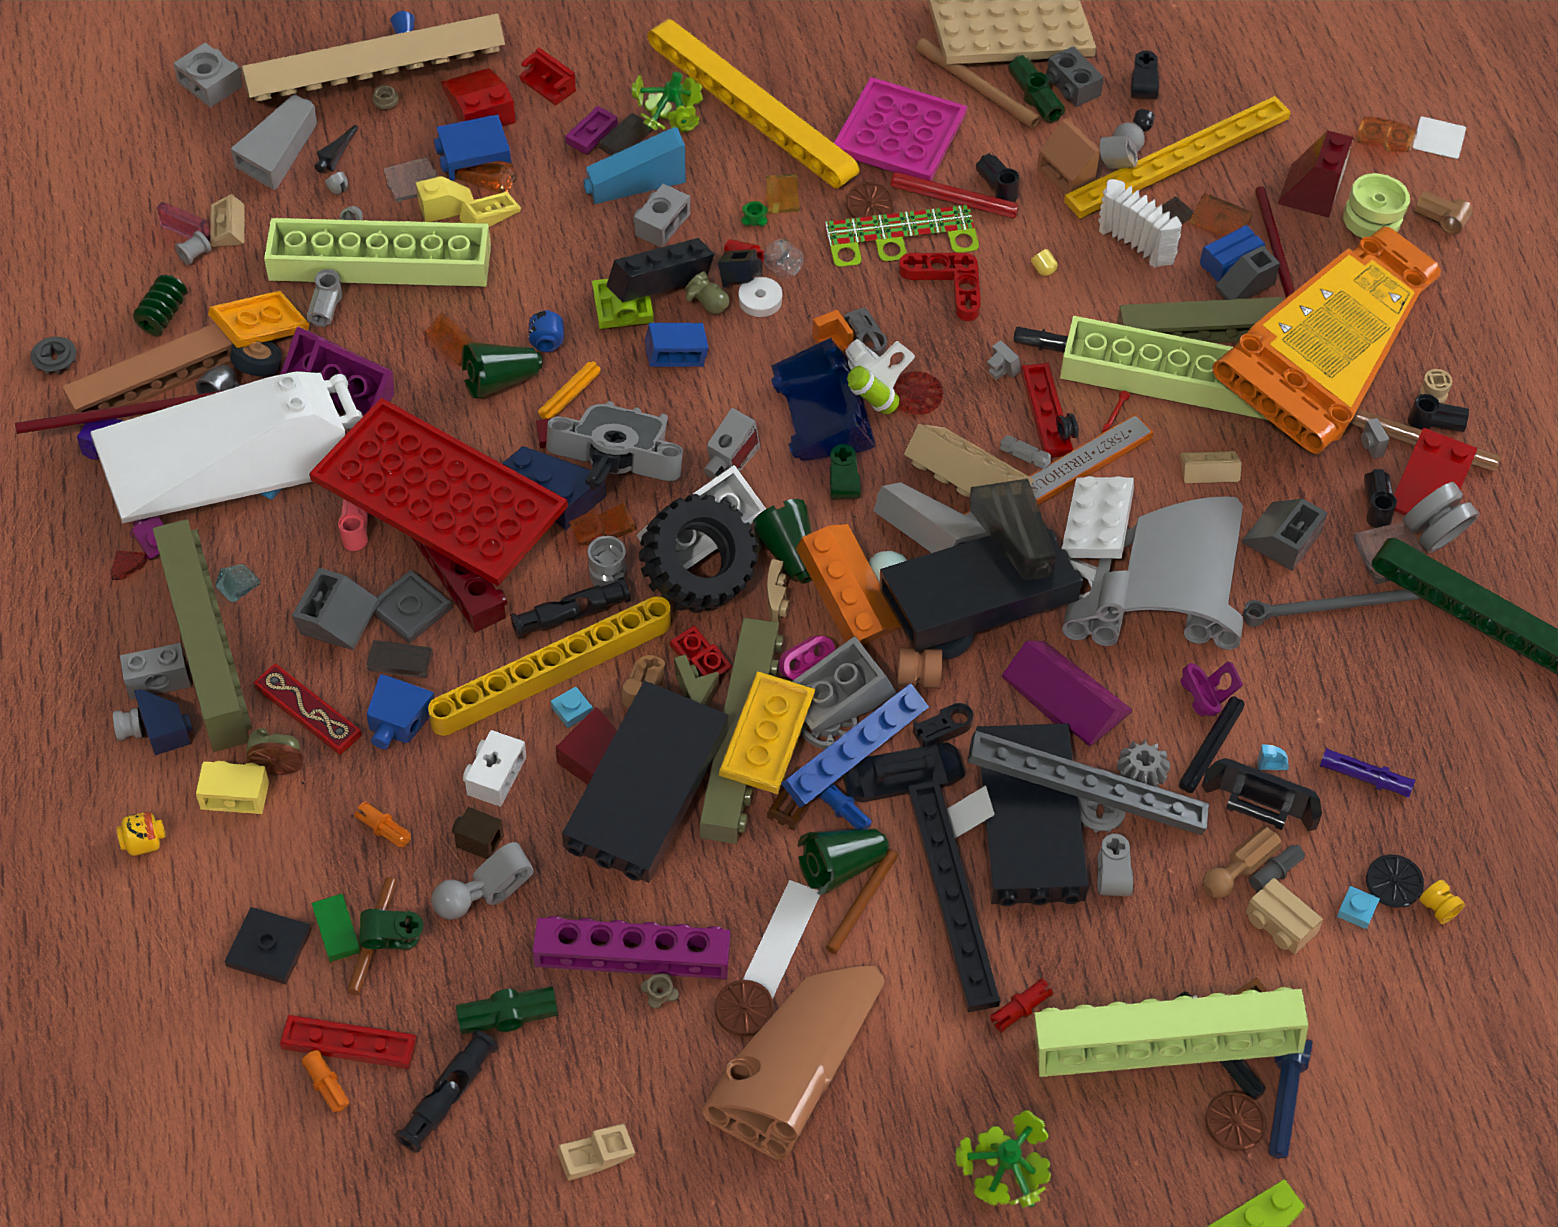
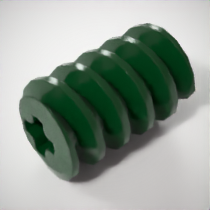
M167 274L158 276L133 312L136 324L147 334L157 337L161 336L163 329L168 326V321L172 320L173 313L177 312L179 305L184 302L183 296L188 294L186 286L174 276Z

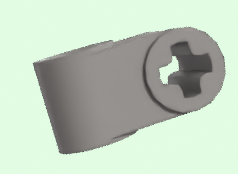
M1109 834L1103 839L1101 850L1097 857L1098 895L1131 896L1133 892V871L1131 868L1129 842L1120 834Z

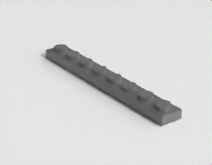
M975 731L971 737L968 763L1202 835L1207 829L1209 803L983 732Z

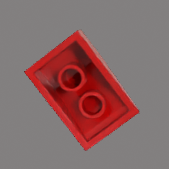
M490 68L441 81V86L459 122L498 115L502 127L516 123L514 100L506 84Z
M1423 428L1394 494L1397 499L1395 512L1406 516L1425 497L1450 482H1455L1461 490L1478 448Z

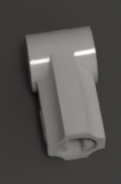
M331 269L321 270L315 276L316 287L307 313V320L318 327H325L331 324L336 305L342 298L340 277L335 270Z

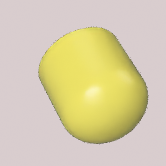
M1044 249L1031 259L1032 265L1042 276L1052 275L1057 270L1058 263L1049 249Z

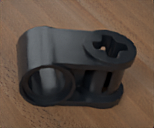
M1143 50L1135 56L1131 82V98L1157 99L1159 91L1158 58L1152 51Z

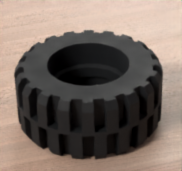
M698 494L688 495L685 499L680 497L658 513L646 527L647 531L642 535L640 544L644 547L639 551V561L645 562V566L641 568L643 577L649 576L651 583L648 586L652 592L657 589L662 594L661 597L665 598L668 602L670 600L675 602L674 608L683 611L687 607L693 613H700L703 609L706 611L714 610L739 594L746 587V583L751 580L755 572L752 567L757 564L758 555L753 553V550L757 547V541L755 537L751 538L749 534L753 529L749 522L744 524L740 517L743 514L738 509L732 511L729 508L730 503L724 499L718 503L715 502V496L707 494L701 499ZM697 530L706 534L714 541L721 557L720 571L716 576L712 578L699 577L683 567L675 549L676 536L681 531Z

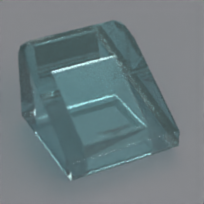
M244 564L220 569L215 586L230 602H235L259 586L261 581Z

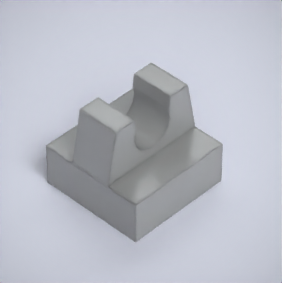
M1000 340L992 346L993 357L987 361L991 367L989 374L997 380L1007 373L1013 378L1021 372L1019 356Z

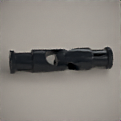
M620 577L617 578V582L602 587L596 585L561 598L559 602H545L534 606L533 610L518 615L512 613L510 614V620L516 637L521 639L524 634L539 629L545 631L557 627L566 620L574 621L607 610V606L622 601L628 603L631 601L630 593L624 578ZM575 598H587V606L582 612H580V607L576 603Z
M475 1030L472 1033L470 1043L463 1052H458L435 1082L431 1094L421 1099L412 1111L413 1116L402 1130H397L394 1134L396 1139L405 1148L414 1153H418L422 1149L421 1143L431 1130L435 1131L445 1119L451 1105L459 1100L482 1070L481 1065L488 1055L496 1052L498 1049L497 1043L489 1035L480 1030ZM452 1072L458 1077L459 1086L455 1082L446 1080Z

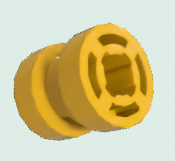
M1439 880L1431 885L1419 899L1426 908L1433 909L1435 912L1434 916L1440 924H1445L1452 920L1465 906L1464 901L1459 896H1454L1450 893V886L1444 880Z

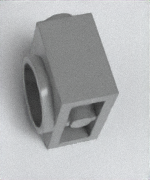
M206 42L173 63L177 82L210 108L242 87L239 66L233 61L230 62L218 49H213Z

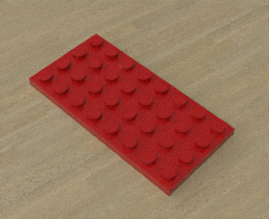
M383 398L377 401L309 473L311 481L496 586L502 583L568 507L567 499Z

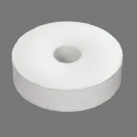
M755 277L751 282L742 284L739 288V305L745 313L751 316H770L781 307L782 289L777 282L770 278Z

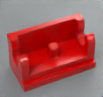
M540 47L521 63V66L524 68L529 65L530 67L520 74V80L555 106L576 92L575 72Z

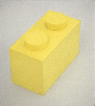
M225 761L203 762L196 790L200 809L262 814L269 785L265 766H259L255 763H246L244 765L229 764Z

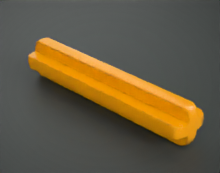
M591 361L584 365L538 410V415L542 419H550L561 412L600 374L601 368L597 363Z

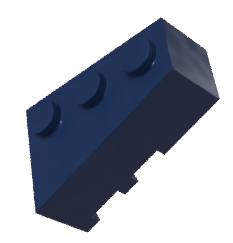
M522 446L503 462V465L567 499V509L555 521L565 530H568L606 497V481H604L601 487H597L596 490H591L590 486L585 484V479L591 470Z

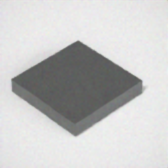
M409 570L376 597L379 600V604L373 615L410 644L452 609V602L415 572Z

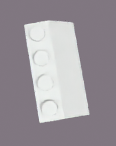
M735 465L693 493L698 494L700 499L707 494L715 496V502L719 503L722 499L729 502V508L732 511L738 509L743 514L740 518L744 524L749 522L751 525L753 519L766 509ZM646 527L636 535L640 541L642 535L647 531ZM683 530L676 536V554L686 570L718 548L710 537L697 530Z

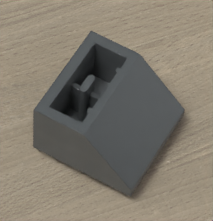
M1304 499L1272 502L1244 537L1242 543L1293 571L1322 533L1328 512Z
M318 567L292 614V618L301 635L354 650L378 606L379 600L347 576Z

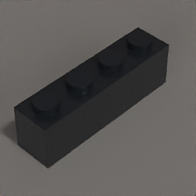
M699 238L616 259L613 262L606 286L622 303L685 286L703 271L708 276L715 254Z

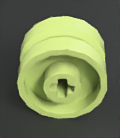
M1378 173L1365 174L1357 178L1352 186L1349 200L1346 202L1343 211V221L1352 233L1361 238L1371 236L1384 226L1390 227L1398 233L1403 222V216L1410 204V194L1407 188L1395 178Z

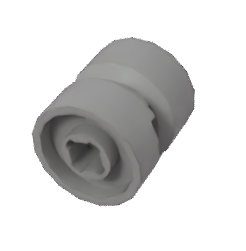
M601 536L594 539L587 550L589 577L592 584L602 587L617 582V578L623 577L626 581V549L622 541L613 536Z

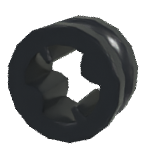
M1068 413L1066 417L1062 415L1056 417L1057 431L1061 440H1067L1068 436L1072 438L1078 437V424L1073 413Z

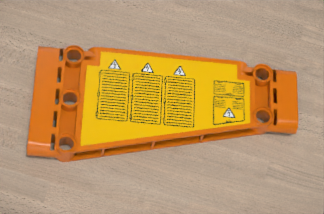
M1386 226L1381 227L1371 236L1363 237L1354 250H1345L1256 322L1247 334L1240 337L1237 345L1213 364V374L1222 384L1311 453L1318 454L1333 441H1338L1344 434L1419 294L1440 277L1441 269L1436 261L1395 230Z

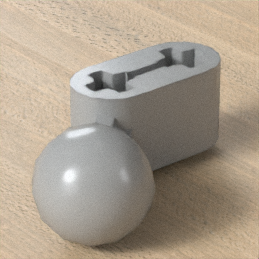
M1126 122L1120 124L1114 130L1112 136L1101 138V159L1109 169L1133 168L1137 166V152L1142 149L1145 142L1142 128L1135 123Z
M517 842L508 843L499 848L474 872V881L464 884L461 881L451 879L438 884L431 896L433 909L440 917L453 920L465 915L471 906V902L484 897L489 905L498 904L507 899L533 874L534 869L520 844Z

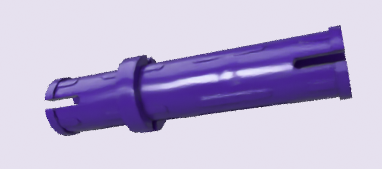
M1326 748L1320 767H1325L1375 785L1377 790L1381 791L1383 788L1406 796V798L1410 797L1416 780L1391 772L1389 767L1383 766V768L1332 751L1329 748Z

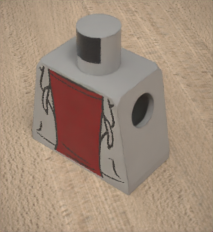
M731 408L707 444L710 461L703 471L708 477L715 479L733 465L740 472L758 452L760 443L756 421Z

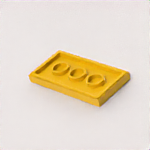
M757 671L720 767L719 776L778 794L813 700L815 689Z

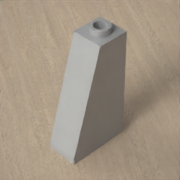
M296 94L292 95L231 148L235 168L275 190L318 124L313 103Z
M901 482L884 485L877 494V501L873 511L931 553L992 535L993 530Z

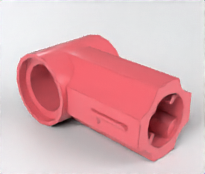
M343 499L342 515L338 521L342 545L349 551H358L363 549L368 543V512Z

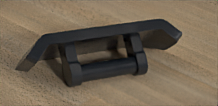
M948 742L865 757L843 774L842 778L848 797L850 796L858 802H868L908 794V786L939 781L940 788L948 787L961 780L965 772L957 748Z
M1227 758L1214 762L1205 772L1202 787L1206 793L1218 789L1231 793L1226 810L1231 812L1237 811L1274 825V828L1279 830L1283 829L1288 815L1301 819L1308 831L1316 830L1322 816L1321 801L1317 793L1311 789ZM1240 796L1253 802L1259 803L1261 805L1267 806L1269 808L1275 809L1277 811H1280V814L1256 806L1254 804L1248 803L1246 801L1240 800L1238 798Z

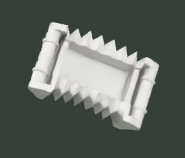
M1108 180L1106 189L1103 190L1105 195L1102 197L1103 203L1100 206L1099 232L1105 235L1112 231V238L1118 235V241L1124 238V244L1131 241V249L1137 246V253L1143 251V259L1149 256V264L1154 268L1172 265L1178 253L1177 246L1181 237L1182 224L1178 217L1175 216L1169 219L1170 211L1162 214V205L1156 207L1155 200L1148 203L1147 194L1140 198L1139 190L1132 194V186L1125 190V183L1123 181Z

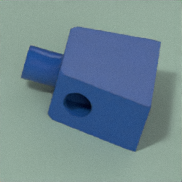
M381 674L367 711L369 729L375 732L371 738V743L377 748L384 750L388 748L392 739L403 743L410 742L429 719L428 706L435 699L434 692Z

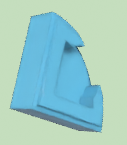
M1262 744L1257 758L1258 769L1288 770L1289 764L1286 752L1279 747Z

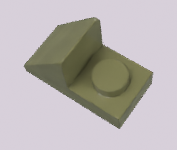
M686 654L675 657V677L683 696L709 706L719 688V673L715 672L699 677L696 666L689 664Z

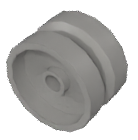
M1455 482L1445 484L1414 506L1403 518L1404 525L1411 533L1424 531L1419 538V543L1428 554L1439 550L1457 538L1480 515L1471 502L1459 504L1462 500L1463 492Z

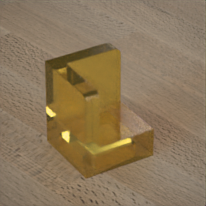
M797 174L766 176L765 195L768 214L798 212L800 210Z

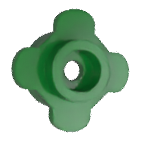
M751 201L742 207L744 217L741 218V223L743 225L765 226L768 220L765 216L768 213V208L761 202Z

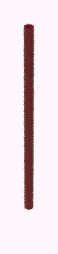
M1259 186L1255 189L1273 256L1280 262L1278 273L1285 297L1287 298L1295 292V288L1266 189L1263 186Z
M222 391L17 422L15 427L17 434L149 414Z

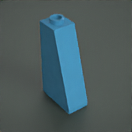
M674 127L586 167L587 178L583 179L585 192L587 195L591 194L594 204L656 190L662 184L673 186L686 183L685 144L678 128Z

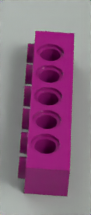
M558 916L537 918L533 946L535 967L651 975L667 973L670 976L728 979L730 930H724L721 927L693 928L685 924L661 926L654 922L630 924L622 920L598 922L590 918L567 920ZM566 939L575 940V942L571 944L562 943V941ZM598 941L607 942L604 946L594 945ZM630 943L639 944L636 948L626 947ZM662 945H668L672 947L669 950L658 949V947ZM694 947H700L704 950L701 952H692L690 949Z

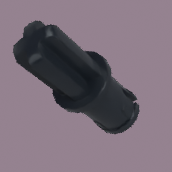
M1016 327L1013 341L1039 347L1038 350L1044 348L1064 353L1068 335L1045 332L1046 329L1038 331Z

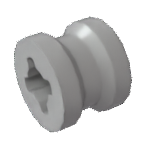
M138 707L132 708L130 712L125 713L120 710L113 711V724L117 741H124L130 736L143 738V724Z

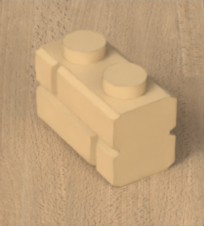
M1275 878L1250 900L1246 911L1250 922L1256 928H1264L1273 936V940L1278 947L1283 950L1288 949L1294 955L1319 932L1324 920Z

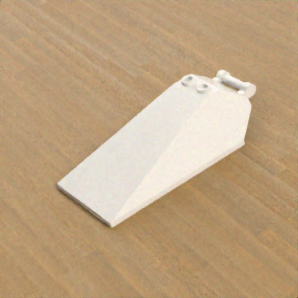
M296 371L272 376L91 431L95 449L122 523L313 482L310 480L309 475L312 469L346 435L345 430L353 428L363 417L361 412L356 409L347 387L349 384L346 376L337 374L326 381L323 380L321 373ZM336 392L346 415L340 417L330 394Z

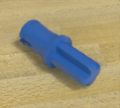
M833 783L817 795L835 811L836 817H843L857 830L867 829L871 825V819L854 805V798L847 797Z

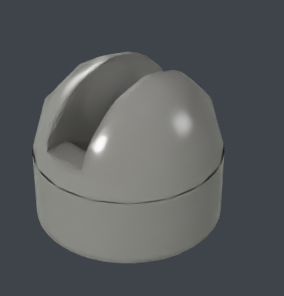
M343 171L335 173L325 180L328 189L334 194H341V191L345 192L348 188V180Z
M348 206L340 213V220H354V213L356 220H363L364 215L359 207Z

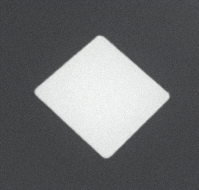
M1420 117L1413 148L1458 159L1466 127Z

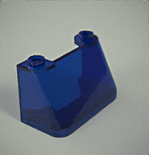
M828 338L772 365L774 377L771 378L772 384L777 393L782 392L787 398L796 434L791 436L792 442L788 444L789 449L795 459L799 457L802 461L830 457L833 447L840 444L851 446L856 453L866 452L876 447L864 400L860 395H855L851 388L848 387L847 377L851 371L847 362L849 359L832 338Z

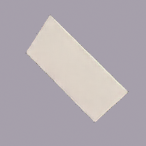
M986 786L947 809L954 838L959 837L995 815Z

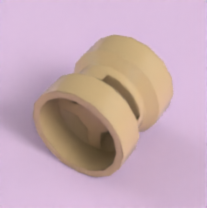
M1441 369L1429 370L1424 377L1419 395H1433L1440 403L1445 404L1448 392L1452 386V377Z

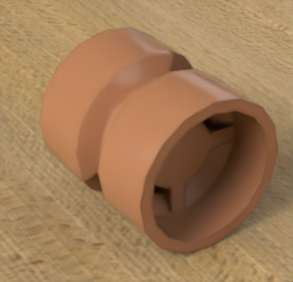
M900 647L898 686L906 687L911 683L915 687L917 683H921L923 688L940 689L942 649H925L922 653H919L918 651L915 652L914 648Z

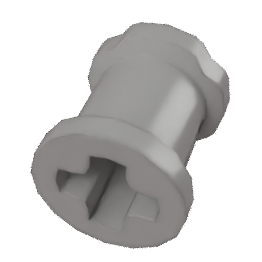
M198 230L193 233V237L184 243L174 245L177 255L186 265L192 264L193 259L203 252L208 253L211 251L209 241Z

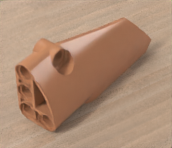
M877 966L844 968L806 977L739 1055L727 1064L724 1073L702 1108L704 1118L714 1126L769 1157L777 1160L786 1159L820 1096L828 1088L885 984Z

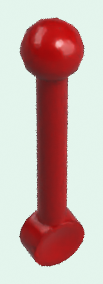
M1123 390L1119 393L1120 399L1107 423H1105L1102 433L1111 429L1124 401H1127L1130 397L1128 391Z

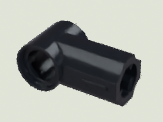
M990 153L983 155L979 162L976 163V171L995 190L996 198L1015 202L1018 199L1019 193L1018 172L1007 168L995 155Z
M1421 394L1416 398L1408 416V423L1410 426L1421 430L1423 428L1430 429L1433 426L1464 432L1469 418V409L1443 404L1433 395Z
M1373 469L1370 473L1364 475L1368 507L1366 520L1374 528L1385 529L1392 523L1397 499L1392 493L1390 474L1384 472V469Z

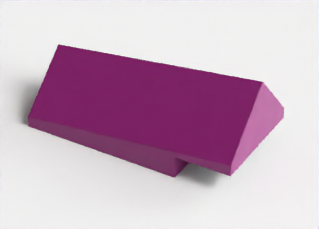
M301 327L296 328L280 375L296 371L321 373L323 380L326 381L337 374H343L349 385L347 388L354 405L361 412L362 416L380 398L390 402L394 396L392 370ZM337 392L330 394L334 406L344 410Z
M1026 641L1002 674L1004 680L1054 724H1068L1069 732L1072 731L1089 747L1132 713V709L1045 641Z

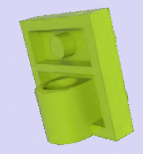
M608 279L592 281L599 329L654 323L650 295L622 303L606 286Z

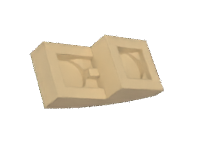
M625 1124L593 1131L591 1138L559 1145L557 1150L567 1181L602 1171L635 1155Z

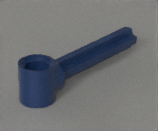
M1306 1039L1304 1053H1291L1275 1056L1274 1063L1280 1069L1268 1152L1275 1159L1287 1158L1289 1155L1300 1073L1308 1069L1313 1040Z

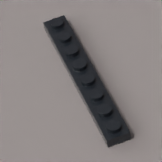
M939 781L908 786L910 803L967 1012L999 1007V994Z

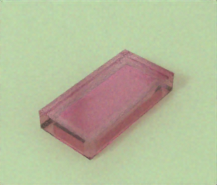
M161 202L156 207L162 227L188 238L193 237V233L198 230L203 233L208 241L210 240L208 225L205 219L165 202Z

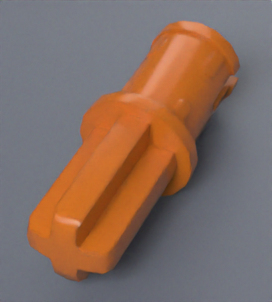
M367 801L358 806V809L364 813L361 814L359 811H355V818L372 828L376 836L385 837L399 848H404L410 842L411 833L393 821L392 815L388 813L383 814Z
M320 1051L308 1053L301 1060V1064L312 1078L314 1090L321 1093L332 1112L339 1113L349 1105V1100L337 1082L338 1075L335 1072H331Z

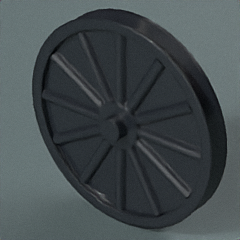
M1384 855L1374 860L1366 874V884L1371 895L1380 898V903L1400 908L1409 906L1418 900L1424 888V878L1418 866L1411 860L1399 855Z

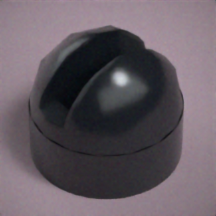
M1138 109L1135 112L1133 123L1141 127L1143 132H1146L1153 126L1155 115L1147 109Z

